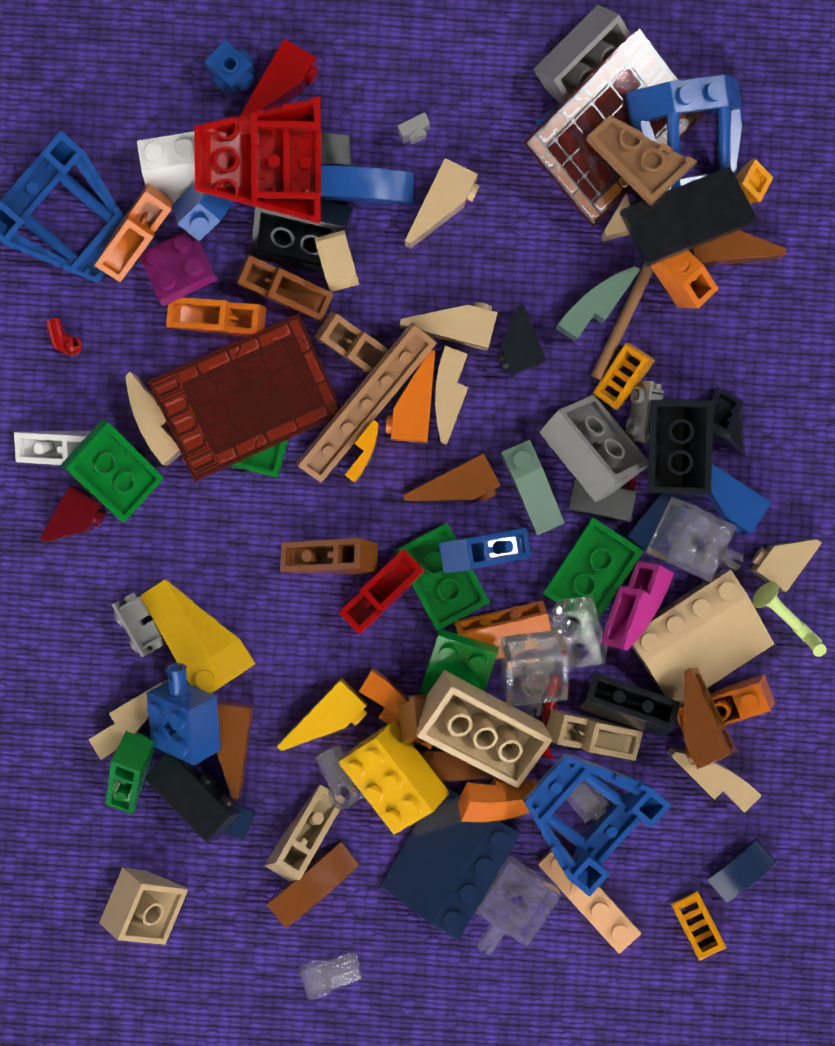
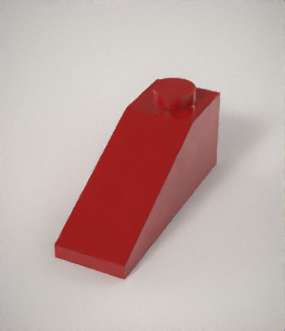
M283 39L240 116L259 110L280 107L301 94L307 84L311 86L318 76L319 69H317L316 57Z

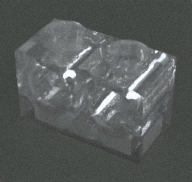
M592 595L557 601L552 614H550V626L553 632L557 631L559 655L561 658H565L568 669L602 664L607 653V645L600 643L603 632ZM567 617H575L578 622L570 621ZM575 644H583L586 648H579Z

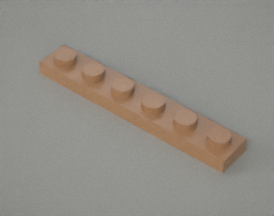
M411 322L296 462L298 467L322 483L430 353L437 342Z

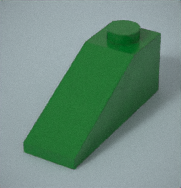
M125 731L111 760L105 805L132 815L134 814L145 781L144 778L147 775L155 741L149 740L143 734H133Z

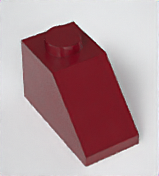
M69 486L40 540L53 542L91 531L94 527L99 528L107 515V512L104 511L106 507L93 495L76 486Z

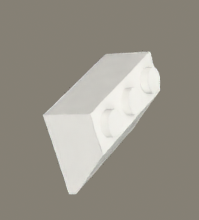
M194 132L137 141L145 185L149 183L172 199L174 203L195 183Z

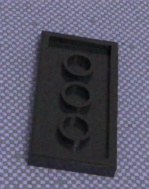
M731 167L669 190L651 206L644 200L626 207L620 212V216L646 267L751 226L758 220Z

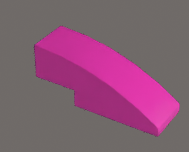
M637 561L628 587L621 585L619 587L600 643L627 651L637 641L655 616L668 591L674 573L661 565Z

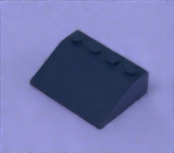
M443 783L450 794L434 812L417 821L380 886L428 922L459 940L519 838L520 830L517 825L508 820L461 822L458 800L462 793Z

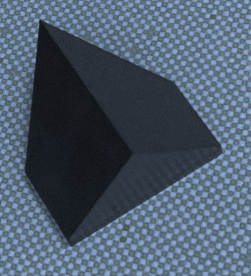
M716 387L709 401H714L713 439L746 457L741 416L743 401Z

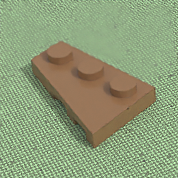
M612 116L607 117L586 139L650 206L695 166L697 160L689 156L684 157L672 151V147L664 143L659 144L645 137L643 132Z

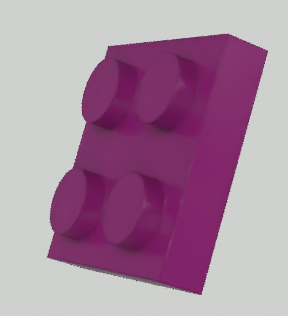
M187 231L142 252L140 255L162 306L217 281L201 242Z

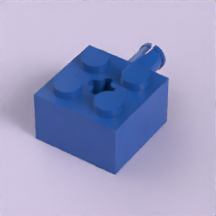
M174 663L166 668L168 682L146 692L150 740L155 741L154 748L195 765L221 750L217 696L187 684V666L183 665V663Z

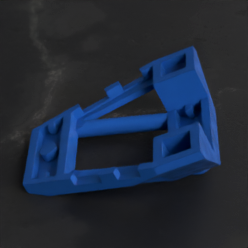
M717 75L669 81L625 93L630 126L643 132L645 137L657 142L650 122L667 117V145L672 147L671 150L680 154L679 114L712 110V114L718 113V171L731 167L733 173L736 174L742 132V105L737 78L728 75ZM707 175L679 179L669 190Z
M60 131L0 200V241L6 246L98 283L106 273L94 266L95 262L124 216L86 152ZM74 164L102 202L67 173ZM58 182L107 223L79 256L30 215ZM22 225L26 226L58 255L16 234V232Z
M565 753L523 799L566 877L589 897L610 875L602 863L642 820L652 828L672 806L653 788L641 781ZM602 779L629 791V793L619 794ZM584 780L612 804L582 836L553 813ZM550 827L576 846L573 858L568 854Z

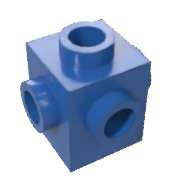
M226 40L205 61L209 72L214 75L212 81L223 92L229 89L234 95L240 90H247L253 83V76L256 74L251 64L254 61L253 58L243 48L240 47L236 50Z

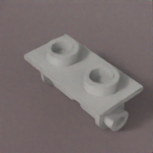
M640 381L634 387L631 393L632 405L630 416L626 422V432L632 441L649 444L651 400L663 399L664 391L661 390L662 384L654 383V381Z
M132 593L123 600L112 604L115 610L113 614L120 626H124L129 635L130 646L136 653L140 654L141 658L164 645L162 642L163 636L154 620L145 625L141 621L149 616L150 613L140 596L137 597L135 593Z

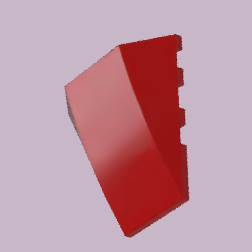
M321 96L296 103L284 104L276 108L251 112V114L230 117L194 126L195 191L321 224Z

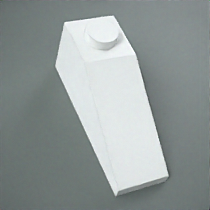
M91 431L14 432L16 462L61 465Z

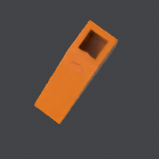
M690 251L650 266L677 308L698 309L719 289L705 266Z
M765 674L734 683L711 693L725 725L770 712L775 704V699ZM684 705L679 707L677 720L684 735Z

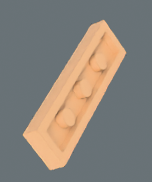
M551 850L537 862L540 868L618 954L641 935L640 930L600 886L589 897L566 877Z

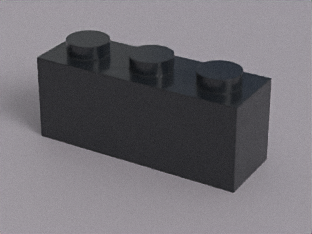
M594 672L584 681L577 708L653 735L664 737L674 730L680 702Z
M168 753L160 759L144 778L206 843L218 840L241 814L235 807L237 805L235 800L228 794L221 793L214 786L216 782L209 774L204 771L200 772L194 765Z

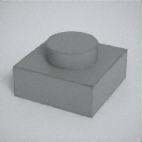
M425 112L397 125L402 143L410 141L411 144H414L427 137V132L430 131V122Z

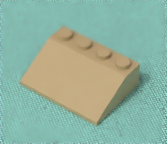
M724 568L656 612L650 624L632 645V648L665 697L679 701L681 706L684 704L685 670L698 668L708 688L773 646L774 642L749 596L732 570Z

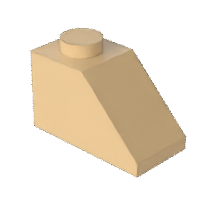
M805 539L767 545L765 549L761 547L752 558L751 562L754 565L750 570L767 583H777L779 591L787 592L822 542L818 539Z

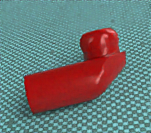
M60 318L46 321L51 344L55 350L68 356H75L81 352L83 347L82 341L78 337H72L64 333Z

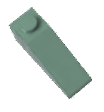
M527 440L501 452L500 455L537 536L564 524L565 522L531 441Z

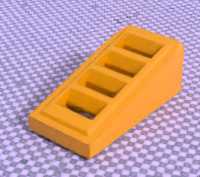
M625 343L593 391V394L615 410H618L632 393L634 387L638 385L648 372L655 359L633 344ZM630 356L640 361L638 367L628 361ZM623 366H625L626 368L631 370L633 374L630 377L624 372H622L620 369ZM615 376L626 382V385L622 387L613 378ZM608 385L620 393L617 398L605 390Z
M698 891L671 904L699 961L727 948ZM697 902L699 908L684 915L682 914L680 909ZM701 913L703 914L704 919L688 926L687 920ZM708 924L710 930L696 937L693 936L692 931ZM714 935L716 941L702 948L699 947L698 942Z

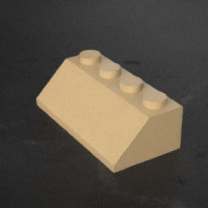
M445 670L427 695L416 732L418 738L516 788L520 787L552 742V738L543 722Z

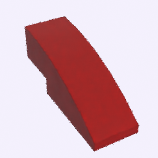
M403 548L338 613L359 635H362L407 591L425 570Z

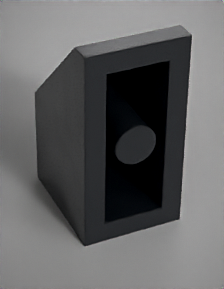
M524 304L517 307L500 347L501 354L497 356L502 371H509L511 377L540 366L547 361Z

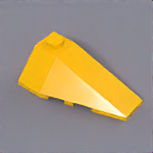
M167 579L140 595L176 662L187 666V680L191 686L208 693H213L256 664L239 637L217 622L213 616L202 610L193 600Z

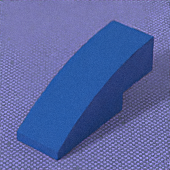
M321 165L322 200L353 201V204H413L414 173L381 168Z

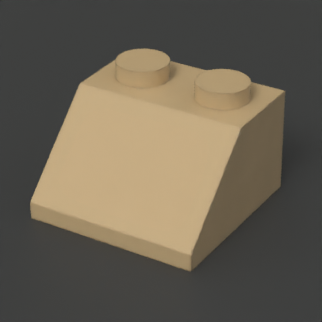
M122 867L99 924L119 941L165 945L188 889L146 870Z

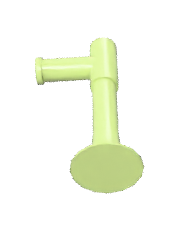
M769 582L761 586L753 596V606L756 608L764 606L771 608L811 648L815 656H823L826 653V647L822 644V640L780 601L777 596L779 591L778 584Z

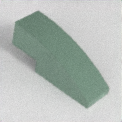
M634 266L598 284L570 308L556 326V329L575 342L592 317L602 324L640 269Z

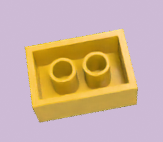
M394 720L358 743L338 762L394 835L434 812L450 794L412 743H401L400 727Z

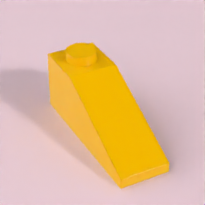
M341 678L280 741L277 748L283 751L345 729L350 723L356 726L367 714L364 708L368 702Z

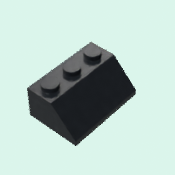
M321 199V224L255 207L250 255L324 273L314 238L344 230L348 239L353 207Z
M651 400L648 493L711 495L714 401Z

